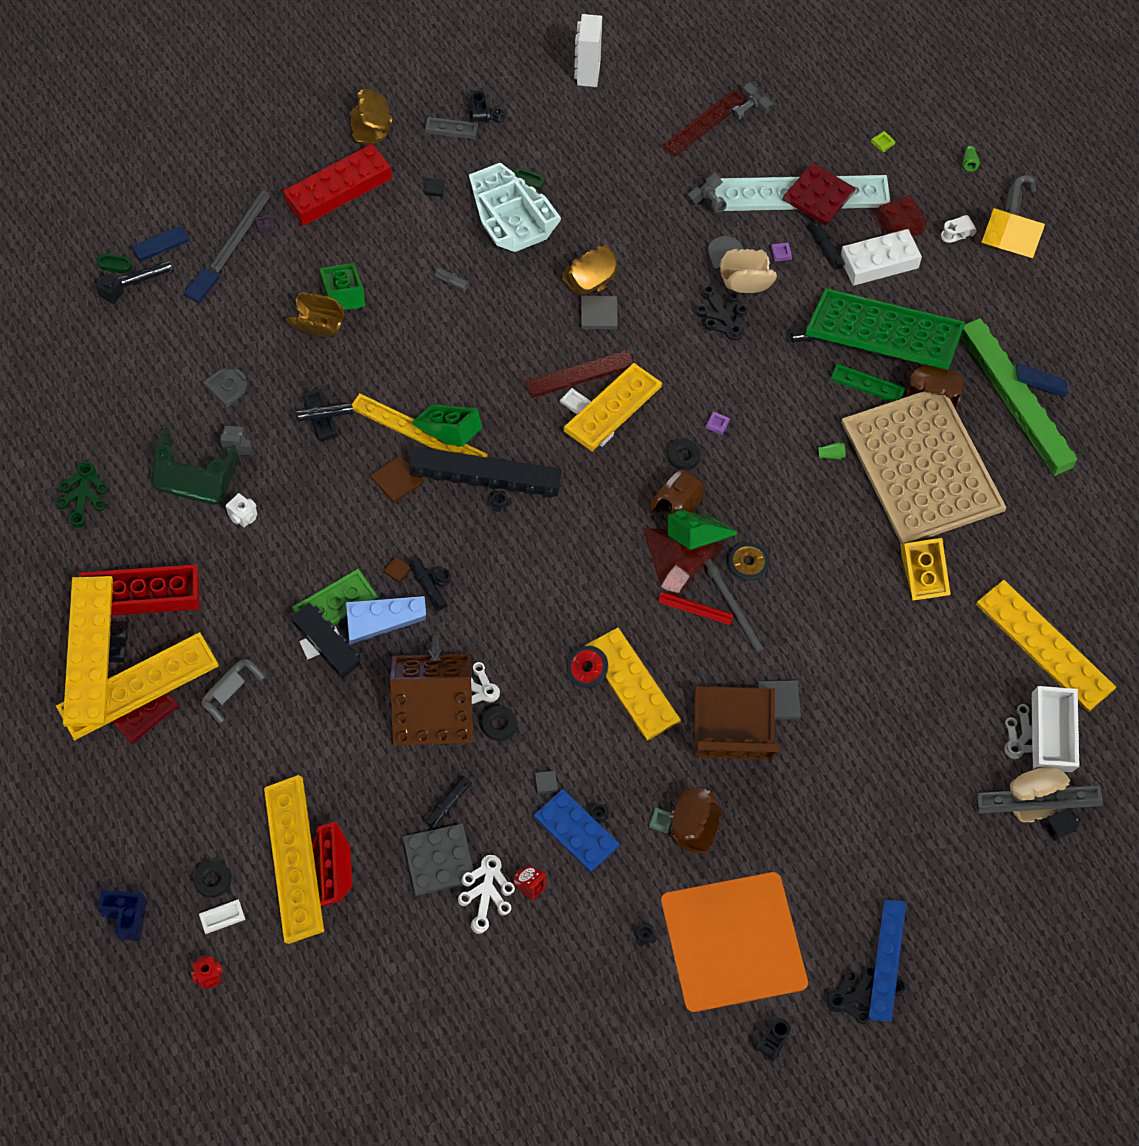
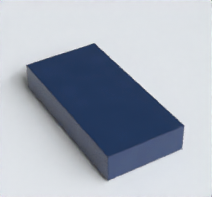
M204 268L186 289L184 296L200 303L220 279L219 275Z

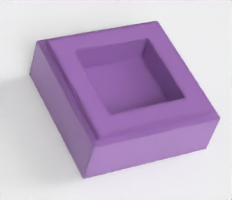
M789 243L771 245L774 262L792 259Z
M713 412L706 425V429L723 435L730 418Z

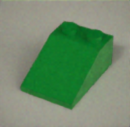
M355 263L319 268L325 296L336 299L344 310L365 307L363 286Z
M432 404L412 421L415 427L447 445H455L456 447L464 446L482 429L478 409Z
M678 510L676 513L668 515V536L690 550L737 535L736 530L715 517L685 510Z

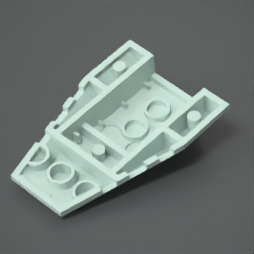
M498 163L469 175L482 225L497 246L513 252L519 251L546 240L560 222L561 217L543 194L539 195L532 186L526 185L523 179L517 178L515 173L503 164Z

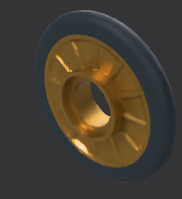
M741 543L735 546L728 556L730 570L735 576L743 580L759 579L767 572L770 564L767 552L761 546L754 543ZM745 558H751L753 559L754 563L752 565H747L744 563L743 560Z

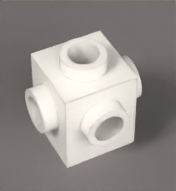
M239 493L226 505L230 519L235 524H240L244 528L254 522L257 517L256 504Z

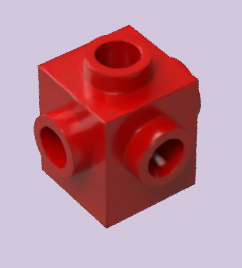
M203 956L192 964L194 971L191 972L194 983H199L202 989L215 987L222 981L220 974L223 973L220 962H215L212 956Z

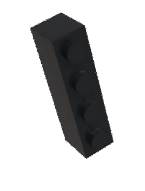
M309 602L291 616L292 623L334 672L343 679L360 665V655L354 648L350 649L348 647L345 637L342 634L338 635L334 631L335 627L331 621H326L322 617L323 613L316 605L313 607Z

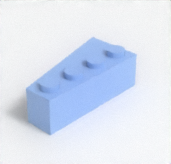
M424 596L346 602L349 645L426 619Z

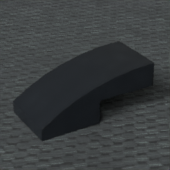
M111 622L109 662H125L128 622Z

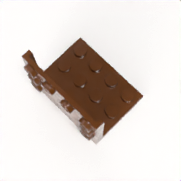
M471 654L439 655L441 661H429L432 657L431 655L392 657L390 686L393 745L473 743Z
M695 686L694 758L774 760L780 752V744H775L774 741L775 688Z

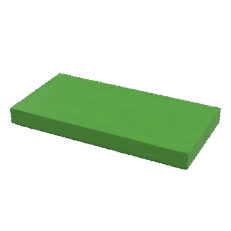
M357 569L292 608L296 613L310 602L313 607L316 605L323 613L322 617L326 621L329 620L333 625H336L347 618L346 602L379 600V597L360 570Z

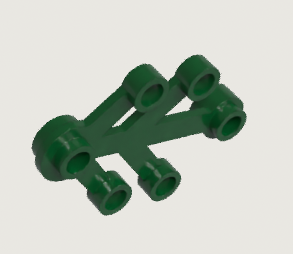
M90 462L80 463L77 473L59 484L60 491L68 493L71 490V486L81 480L77 488L56 501L57 507L63 510L68 507L69 502L78 497L76 510L69 516V521L75 528L84 526L86 522L83 514L86 496L94 504L96 511H103L106 508L104 500L99 499L88 487L90 480L97 487V492L100 495H105L109 491L107 484L102 483L95 475L96 468ZM68 485V488L62 489V486ZM101 487H106L104 491L99 490ZM64 501V505H59L60 502ZM99 503L103 504L102 507H96ZM76 519H81L80 522L75 523Z

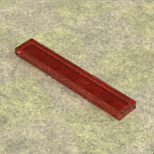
M732 90L664 143L663 148L676 157L730 115V109L736 105L741 106L744 104L747 98L737 90Z
M625 350L526 380L525 384L531 398L627 370L634 362L629 351Z

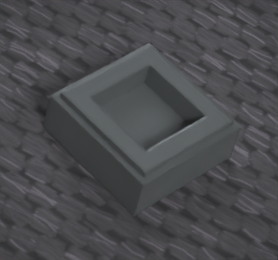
M555 771L535 773L538 794L558 792Z

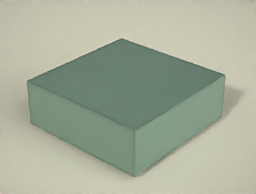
M655 808L649 828L668 834L672 824L670 819L671 813Z

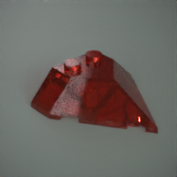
M643 527L660 585L669 594L679 596L688 586L689 579L709 559L714 560L725 548L716 541L690 550L668 536V530Z

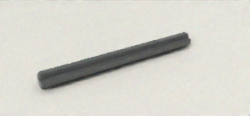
M262 190L210 265L211 270L215 272L221 270L270 198L269 192Z

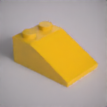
M994 208L982 243L1033 258L1045 224Z
M942 538L900 544L912 600L950 595Z

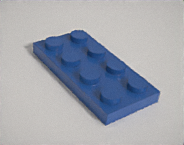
M563 789L534 815V818L590 873L620 846Z

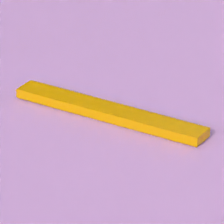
M360 393L352 403L353 411L435 450L488 457V454L467 444L461 447L447 445L412 424V421L415 419Z

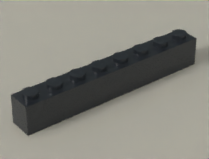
M413 446L410 461V475L417 478L428 477L437 481L448 480L452 483H467L471 486H487L490 489L500 488L510 492L520 491L529 495L542 494L548 498L558 496L562 469L415 446Z

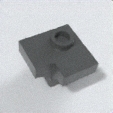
M225 426L224 433L221 434L220 439L224 454L229 456H237V454L252 455L251 440L245 439L244 428Z

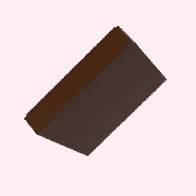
M401 455L371 475V479L394 504L424 483L422 478L410 475V465Z

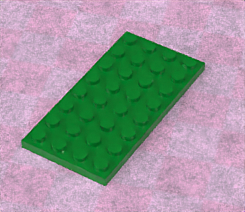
M825 288L807 327L806 335L949 370L965 322Z

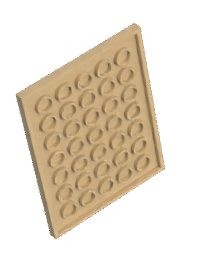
M923 391L842 419L841 423L901 544L920 541L1006 510V506L950 398H947L945 395Z

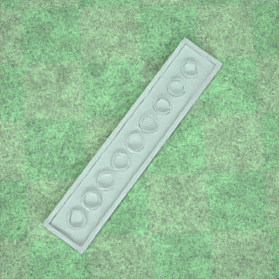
M887 175L837 176L856 188L855 193L842 208L890 207ZM799 177L721 178L723 183L715 189V195L722 197L726 201L727 207L724 211L794 210L797 208L783 201V196Z

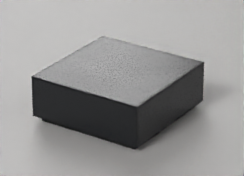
M428 178L425 195L443 197L445 180Z

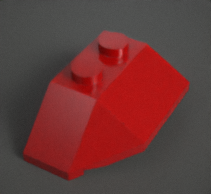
M337 822L319 826L316 831L317 834L312 841L321 906L340 902L352 887L350 845Z

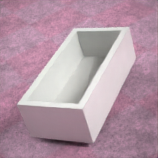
M582 14L581 21L577 23V32L580 33L576 34L575 45H577L575 48V68L578 69H575L574 79H577V85L597 87L601 61L602 16Z
M909 229L843 246L840 256L845 263V270L853 286L917 269L922 258Z
M1038 686L1032 692L1033 770L1042 767H1056L1063 772H1073L1079 767L1078 689Z

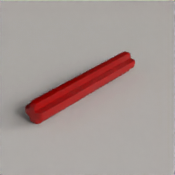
M661 592L659 596V603L728 625L732 622L733 614L665 592Z

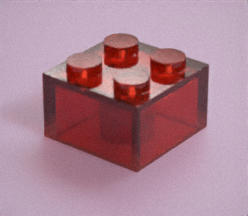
M911 195L879 206L877 219L887 234L909 229L912 237L924 233L927 220Z

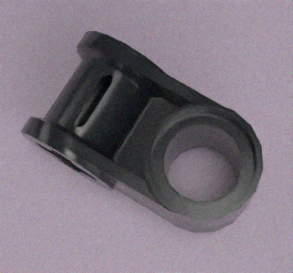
M473 91L467 105L470 122L484 121L488 123L490 110L487 105L486 96L481 91Z
M784 1019L775 1020L758 1043L755 1051H761L770 1057V1061L774 1062L791 1031L790 1024ZM782 1026L786 1033L784 1035L777 1034L775 1027Z

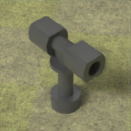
M749 82L742 90V93L747 97V102L742 106H734L730 109V114L739 121L744 117V112L749 108L753 107L755 109L758 107L766 114L773 109L774 103L766 96L761 97L758 94V89Z
M714 172L705 179L707 181L706 184L701 188L695 187L688 195L695 204L703 198L710 199L712 201V208L715 212L720 213L726 209L727 203L722 197L715 195V189L723 181Z

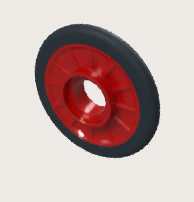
M594 646L578 648L572 653L567 663V673L570 680L582 688H591L603 681L608 672L606 655L602 650ZM586 662H591L592 669L584 672L583 665Z

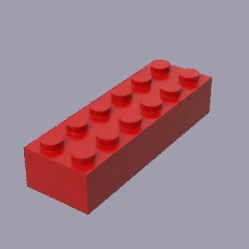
M370 144L283 190L284 200L304 226L392 179L391 166L376 147Z
M197 564L79 573V577L112 576L111 616L200 609V574Z

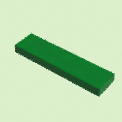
M836 364L830 379L836 383L890 402L902 399L905 387Z

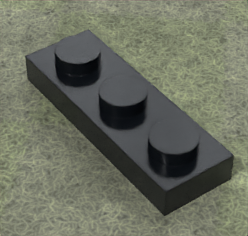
M321 388L303 393L308 409H312L313 406H317V408L327 406ZM332 417L321 418L319 421L312 420L320 442L338 437Z

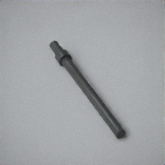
M708 555L703 556L701 559L708 569L709 577L715 581L757 653L763 651L764 649L722 580L719 569L713 565Z

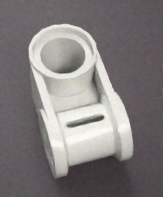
M965 215L947 221L944 225V231L941 233V238L943 241L951 243L960 239H966L965 237L970 235L971 237L974 236L977 229L969 216Z

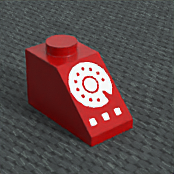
M528 865L525 869L521 868L514 876V886L531 901L546 888V874Z

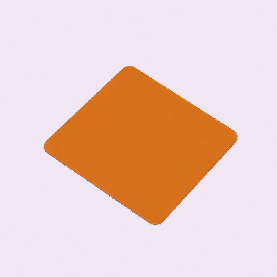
M770 872L667 892L662 896L661 902L685 1005L689 1011L697 1012L802 991L807 988L808 979L779 874Z

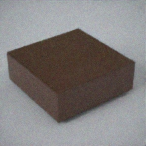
M396 557L384 570V573L400 583L411 571V567Z

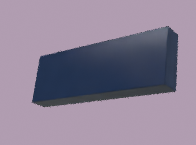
M179 226L132 247L141 262L187 243L189 240L183 228Z
M1022 364L1016 366L1017 381L1063 397L1068 394L1066 379Z

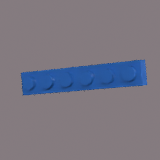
M884 900L869 1012L870 1020L892 1021L906 911L905 901Z

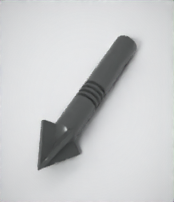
M438 635L432 636L431 651L429 650L432 657L429 661H441L439 658L441 651L439 650L440 638Z

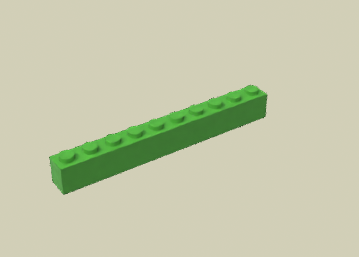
M981 318L965 324L961 339L1053 475L1056 476L1072 469L1077 461L1076 454L1070 450L1065 438L1059 434L1055 423L1048 418L1046 410L1040 406L1035 394L1031 393L1027 384L1017 381L1016 367L1011 364L1007 353L999 346L998 340L992 336L987 324H984Z

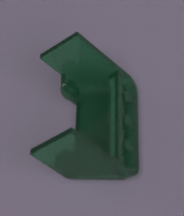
M165 428L154 452L151 477L153 488L160 492L210 505L220 504L225 497L239 462L236 446L232 445L226 461L221 459L212 460L207 469L172 461L174 457L171 448L173 442L169 429Z

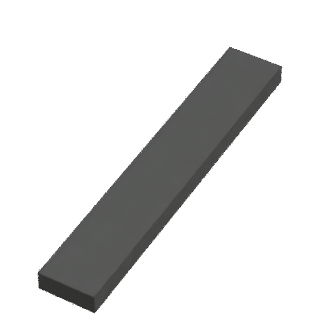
M1100 785L1066 787L1064 790H1057L1047 796H1035L1033 800H1019L1013 796L1011 791L977 793L979 813L1103 806Z

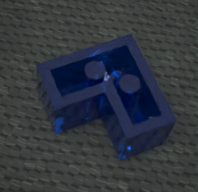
M102 890L98 907L101 916L117 919L115 933L119 939L140 941L147 906L144 894Z

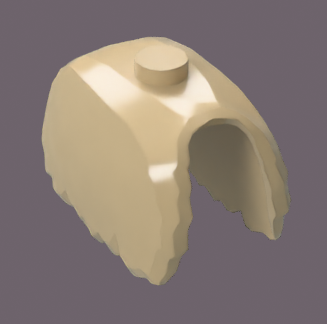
M733 249L727 251L721 259L720 272L728 289L736 292L756 293L764 291L777 278L776 272L769 270V257L763 250L741 249L738 251Z
M1042 767L1017 777L1010 783V790L1013 796L1019 800H1033L1035 796H1047L1057 790L1066 789L1070 779L1059 768ZM1066 808L1013 811V813L1021 822H1034L1035 819L1048 818Z

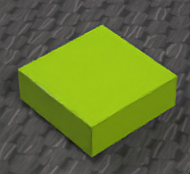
M885 131L871 139V143L882 153L895 145V141Z

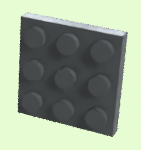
M463 824L403 837L415 896L463 886V875L474 871ZM469 876L465 877L467 882L472 881Z

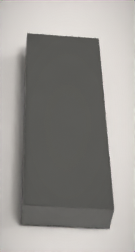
M427 117L425 133L476 139L478 123Z

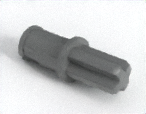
M442 268L436 270L435 277L448 283V286L452 285L463 292L469 287V281L458 277L456 273L452 274Z

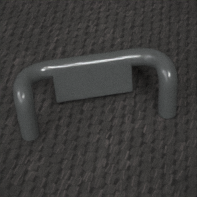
M1023 175L1018 177L1014 185L1009 188L1006 212L1019 216L1022 199L1021 184L1028 182L1029 191L1032 193L1036 191V181L1032 176Z
M243 659L237 662L203 697L201 706L218 723L223 722L225 718L210 701L214 699L220 705H224L245 683L238 674L242 668L247 667L259 681L264 679L265 675L251 660Z

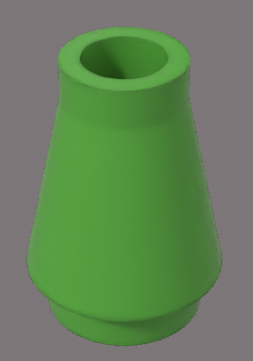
M968 146L965 149L962 163L965 170L970 172L977 170L980 165L975 147Z
M840 441L824 447H818L820 458L841 460V458L846 457L845 444L840 443Z

